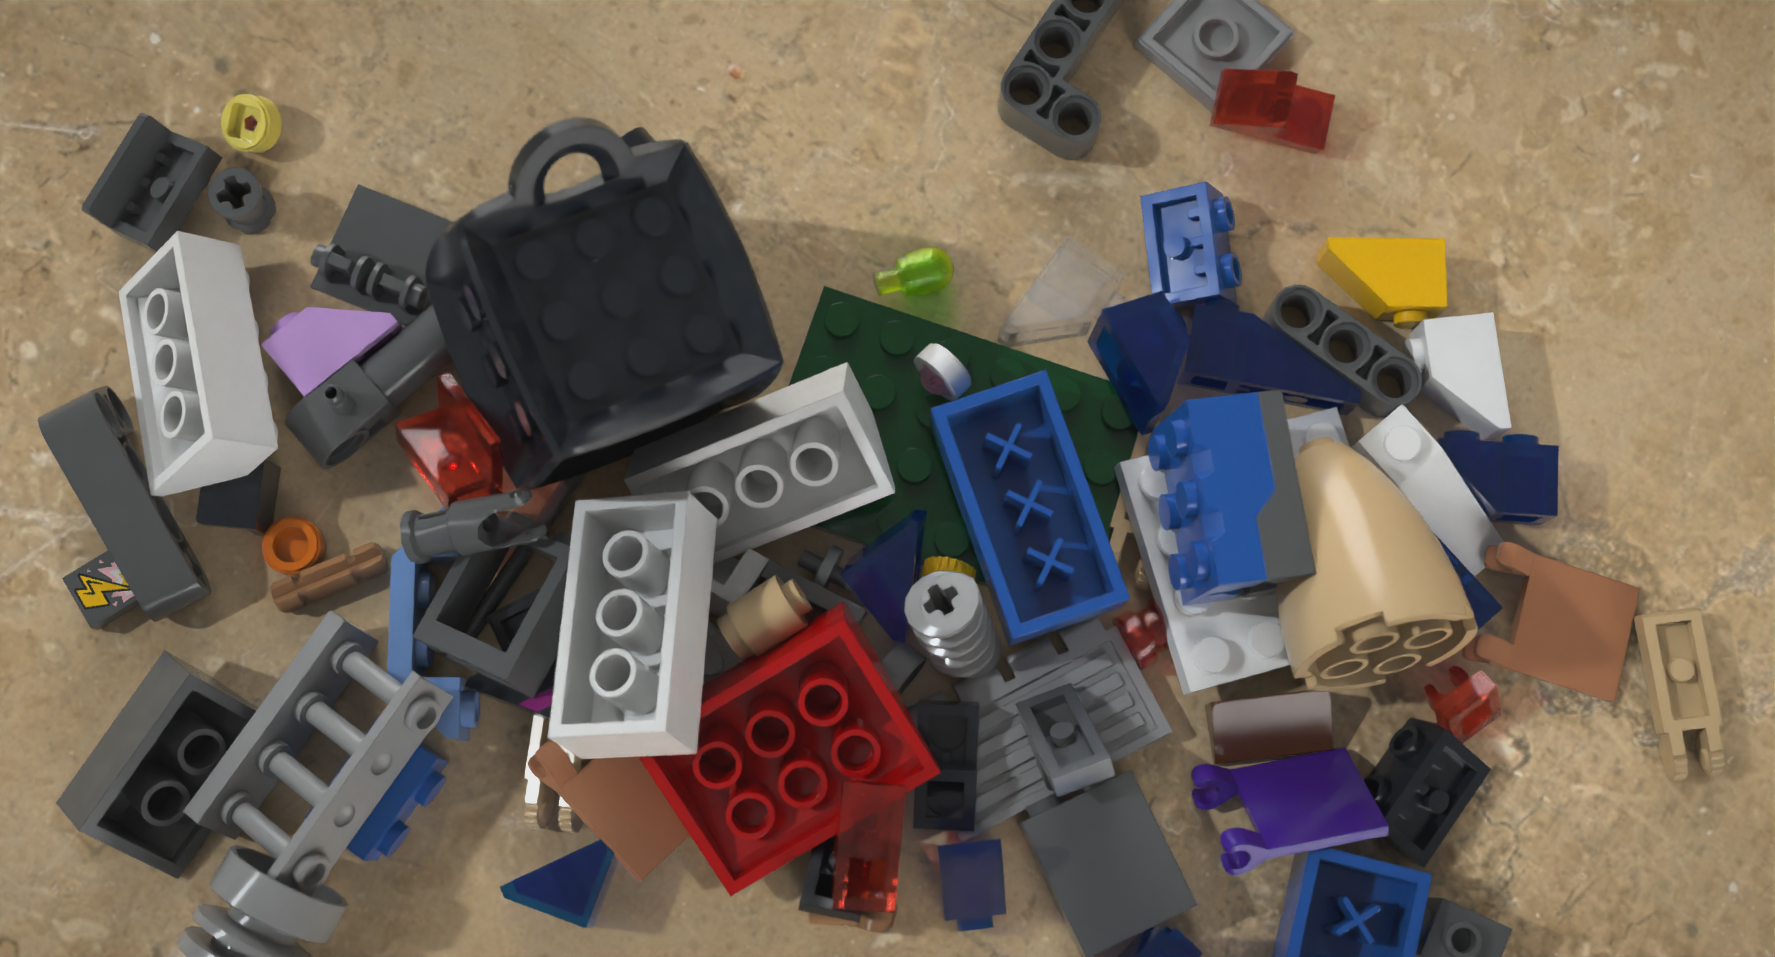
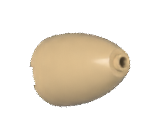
M1324 437L1311 440L1302 445L1299 449V454L1294 459L1316 573L1284 584L1277 583V588L1275 589L1281 632L1294 679L1305 678L1308 690L1334 692L1365 688L1386 683L1384 674L1407 669L1418 663L1421 658L1426 666L1431 667L1464 648L1471 642L1478 631L1474 612L1447 554L1420 512L1398 486L1381 470L1347 444L1334 442L1333 439Z

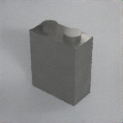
M1132 770L1118 776L1115 772V776L1084 787L1085 792L1064 802L1060 796L1057 797L1053 793L1026 806L1025 808L1030 818L1018 824L1081 957H1092L1197 906L1193 894Z

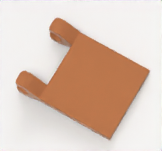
M1511 542L1500 543L1499 546L1488 545L1484 557L1486 568L1524 577L1509 642L1489 634L1475 636L1463 648L1462 656L1470 661L1503 668L1607 702H1615L1640 588L1535 554Z
M548 741L528 761V767L531 772L563 798L638 883L690 836L639 757L592 759L577 773L565 751L556 742Z

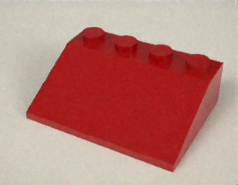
M844 601L808 622V627L760 657L754 654L703 685L697 754L638 756L730 897L941 773L939 765L878 655Z

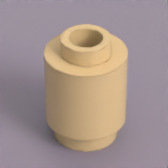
M774 575L727 605L728 613L718 618L717 623L735 654L741 660H745L752 654L760 657L808 627L804 614L812 610V607L794 579L784 583L777 575Z

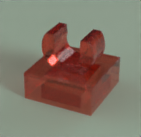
M1454 665L1448 670L1450 680L1457 688L1447 695L1439 693L1430 683L1424 689L1427 703L1435 712L1437 725L1448 730L1463 744L1501 716L1502 712L1497 685L1482 670L1469 678L1465 670Z

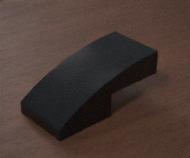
M919 699L917 727L939 765L941 773L915 788L913 829L974 831L979 702Z

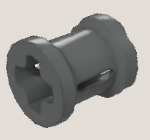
M238 167L228 168L219 172L210 182L208 189L209 203L213 210L225 218L232 228L238 229L244 234H254L261 232L269 226L272 217L276 213L275 200L267 189L262 188L258 179L248 170ZM241 196H243L244 206H242Z

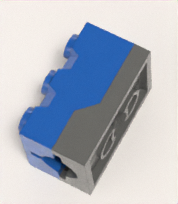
M1282 390L1186 400L1152 430L1153 435L1150 436L1148 442L1150 464L1154 471H1161L1165 474L1168 494H1161L1159 497V518L1164 530H1172L1175 533L1178 553L1171 554L1169 557V576L1173 588L1181 592L1183 606L1276 594L1277 583L1284 584L1316 573Z

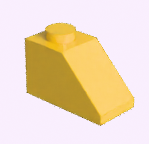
M1328 237L1317 252V265L1375 320L1393 321L1394 327L1399 329H1414L1425 319L1437 318L1448 307L1445 238Z

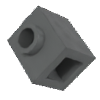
M1428 897L1415 957H1502L1512 929L1444 898Z

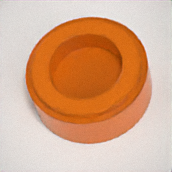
M287 516L275 521L267 529L262 540V553L267 564L275 571L286 576L300 577V571L323 561L326 553V541L321 530L312 522L298 516Z

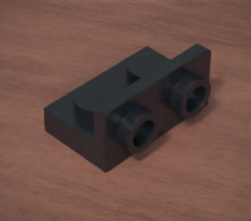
M1413 717L1408 719L1405 725L1393 735L1389 748L1374 770L1364 779L1366 786L1389 825L1388 836H1383L1382 838L1410 862L1425 868L1491 769L1445 728Z

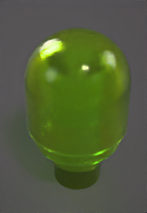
M928 246L903 253L902 257L895 258V268L874 273L873 281L879 296L902 290L905 297L914 296V298L941 291L947 287L954 275V264L946 251L938 247Z

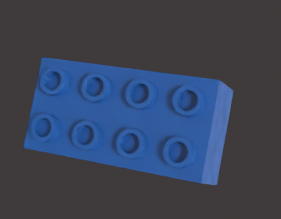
M1043 370L931 408L929 424L1008 646L1122 608L1130 597L1047 371Z
M1328 847L1294 854L1272 957H1415L1432 874Z

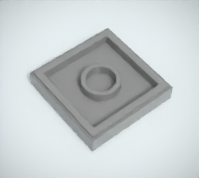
M1173 0L1136 39L1134 48L1220 119L1287 46L1296 32L1258 0Z

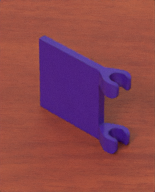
M1345 747L1235 769H1227L1213 764H1201L1194 767L1191 771L1192 781L1197 787L1192 790L1191 796L1198 808L1202 810L1214 809L1238 794L1255 831L1244 828H1230L1222 832L1220 842L1227 853L1221 854L1220 861L1224 870L1230 875L1245 874L1270 858L1388 836L1389 825Z

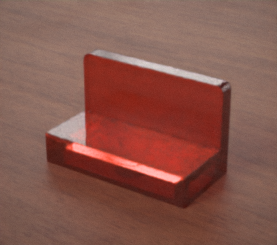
M450 372L438 375L439 408L395 423L397 442L447 510L456 501L504 493L503 454L501 440Z

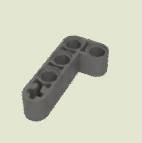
M1053 0L1003 75L998 97V113L1002 121L1057 157L1065 160H1077L1086 156L1092 150L1101 124V111L1098 104L1089 95L1072 86L1069 82L1124 0H1090L1099 9L1093 13L1078 11L1072 4L1076 0ZM1047 44H1059L1068 51L1069 55L1061 59H1053L1043 53L1041 48ZM1017 89H1029L1038 96L1039 100L1031 105H1022L1017 103L1010 94ZM1066 118H1075L1086 126L1087 131L1080 135H1070L1060 128L1059 122Z
M106 385L96 388L38 418V425L48 447L147 616L152 621L158 622L210 595L211 586L208 578L164 499L160 496L150 495L147 470L127 436L133 432V424L117 394Z

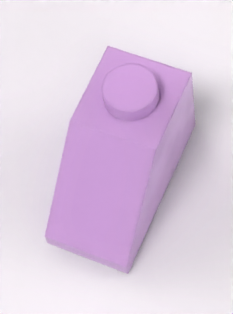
M306 307L300 313L292 312L277 321L270 330L271 336L262 342L261 346L301 394L306 397L352 359L358 364L363 362L403 329V327L391 313Z

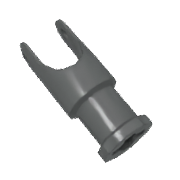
M528 489L456 501L447 510L427 514L417 510L406 511L402 515L400 522L401 543L404 552L411 562L417 564L428 563L433 555L457 551L461 555H470L534 542L546 534L547 527L541 523L517 527L502 522L495 514L498 511L520 507L530 501L532 492Z

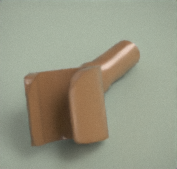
M866 895L860 923L809 913L810 924L848 925L849 927H858L869 932L885 933L893 926L898 905L884 899Z

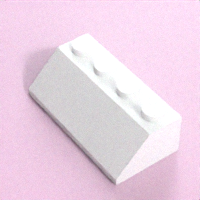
M177 231L119 290L149 489L152 496L162 497L246 476L278 449V429L272 417L268 395V375L263 368L258 341L259 326L254 319L249 292L250 278L245 270L242 249L239 244Z
M848 362L634 449L624 478L633 496L689 491L717 518L713 564L744 553L748 548H757L895 493V485L873 412Z

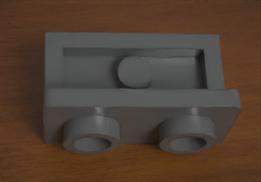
M140 113L84 201L82 211L117 235L153 252H157L180 230L182 223L201 192L208 185L212 174L223 157L206 145L170 131L152 116Z

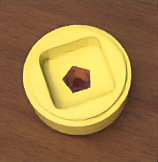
M240 94L232 98L223 110L221 117L223 136L228 144L238 151L251 153L265 152L275 145L281 133L282 122L279 110L266 97Z

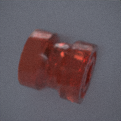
M1154 597L1147 601L1146 608L1138 612L1128 610L1112 619V626H1117L1140 671L1156 663L1159 654L1169 649L1164 617Z

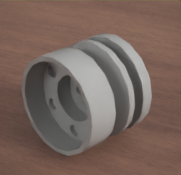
M236 845L229 848L210 883L212 890L225 900L230 907L226 908L210 904L198 905L193 916L201 927L190 926L185 928L177 944L179 950L187 957H313L296 941L301 939L323 944L328 942L347 909L348 903L344 897L324 883L316 889L312 896H308L266 875L277 860L275 857L251 848Z

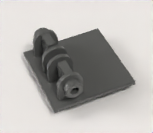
M358 184L331 243L328 246L318 244L312 253L310 263L312 266L317 267L318 271L310 288L366 311L391 313L401 325L406 326L425 311L431 301L425 276L427 259L436 239L453 222Z

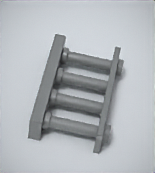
M329 610L183 811L197 824L234 840L237 839L242 830L277 859L266 875L308 896H312L316 889L327 879L331 868L428 732L436 726L441 714L454 697L414 671L401 684L368 659V656L379 641L332 610ZM352 678L388 704L367 735L331 708ZM316 728L351 755L330 786L295 759ZM279 779L314 807L293 838L258 810Z

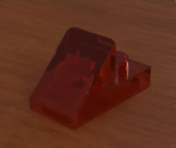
M1225 68L1221 71L1209 126L1317 154L1324 151L1336 95L1296 85L1298 73L1292 71Z
M842 779L838 832L834 835L833 909L895 913L906 786L904 784Z

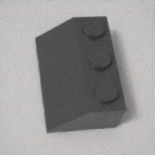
M164 650L56 804L78 831L179 879L212 831L197 824L183 811L258 708L213 677Z

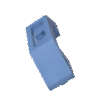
M453 497L439 511L447 510L453 502L466 500L467 498ZM402 546L391 557L387 673L401 684L405 682L412 671L424 677V668H431L434 661V650L412 637L426 613V608H429L436 595L435 575L433 572H427V565H453L459 554L457 551L433 555L428 563L417 564L408 559ZM424 677L454 696L441 714L435 727L448 739L458 742L470 741V728H477L480 721L479 693L471 691V689L466 687L467 680L461 677Z

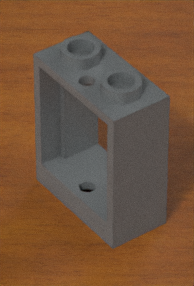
M510 511L506 519L497 515L502 522L517 527L537 524L533 520L514 511ZM557 530L553 538L544 535L534 542L516 545L551 560L555 564L506 652L463 632L510 547L470 555H461L459 553L412 637L441 656L534 699L558 655L571 535Z

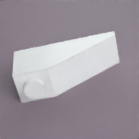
M1403 404L1351 447L1371 461L1397 485L1420 512L1441 543L1462 586L1466 585L1485 568L1484 557L1488 545L1499 546L1500 543H1504L1443 448Z

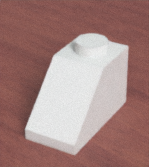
M1493 312L1421 321L1409 333L1410 339H1406L1404 345V354L1418 366L1422 375L1420 392L1483 440L1495 439L1509 430L1512 426Z

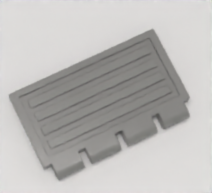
M1098 616L1058 629L1057 634L1066 652L1060 655L1057 654L1050 639L1047 636L1042 637L1004 657L1014 679L1005 683L999 669L995 666L983 678H964L952 684L959 701L979 702L980 706L974 831H954L960 844L1024 811L1026 806L1055 793L1054 790L1049 791L1046 788L1015 703L1071 683L1111 757L1112 764L1173 732L1117 626L1105 631ZM942 690L924 699L947 701ZM919 702L907 708L916 726L918 725Z

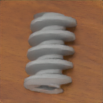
M936 571L923 576L917 581L905 598L904 612L930 665L940 674L952 678L975 679L985 677L995 668L1001 655V639L974 578L962 572Z

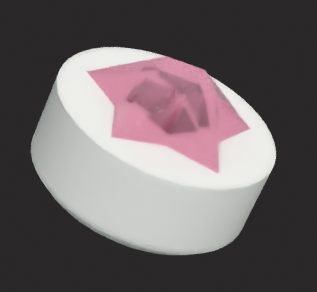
M930 343L914 358V364L920 373L921 383L931 394L942 395L944 398L954 401L971 386V377L963 364L950 351L939 344Z

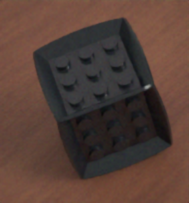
M583 117L569 118L550 124L530 138L518 153L509 174L508 191L478 205L450 224L434 242L427 259L425 269L426 284L453 364L491 446L516 489L519 490L528 489L531 491L633 455L636 448L700 423L723 409L749 401L760 395L774 382L784 362L766 302L740 237L700 161L688 142L681 139L655 141L629 148L615 130L595 119ZM574 153H583L593 157L599 164L600 174L572 187L545 194V177L552 165L562 157Z

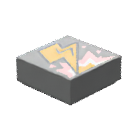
M109 551L104 552L62 578L92 629L99 630L140 605Z

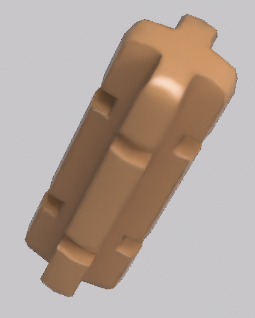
M370 542L353 549L352 556H346L343 553L300 571V577L293 578L290 575L273 582L270 586L272 598L280 611L290 613L307 606L306 600L310 599L317 602L358 585L359 578L363 577L370 580L385 574L388 571V562L380 545L376 542Z

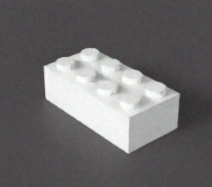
M689 491L575 501L548 738L581 759L697 754L717 518Z

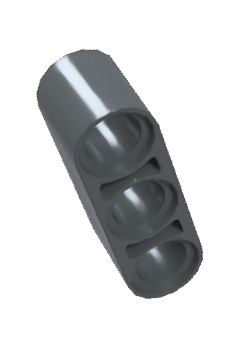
M1296 284L1285 287L1277 294L1266 310L1263 317V330L1271 343L1367 413L1375 417L1386 418L1401 404L1406 406L1418 396L1422 387V375L1418 366L1405 354L1316 290L1306 285ZM1290 306L1299 309L1305 316L1306 327L1293 328L1287 325L1282 319L1281 308ZM1338 340L1346 343L1352 350L1353 362L1341 363L1335 360L1330 354L1329 342ZM1383 374L1393 377L1400 386V398L1385 396L1378 388L1377 375Z

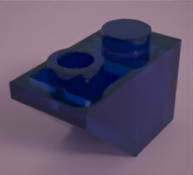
M1469 430L1444 432L1443 438L1436 440L1491 522L1541 525L1558 516L1559 446L1539 444V437L1528 434L1505 435L1502 437V442L1480 440V433Z

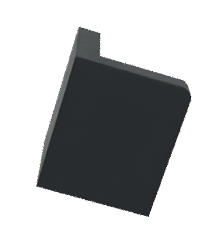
M265 459L246 476L201 487L196 521L205 526L246 529L258 536H264L267 529L273 524L281 468Z

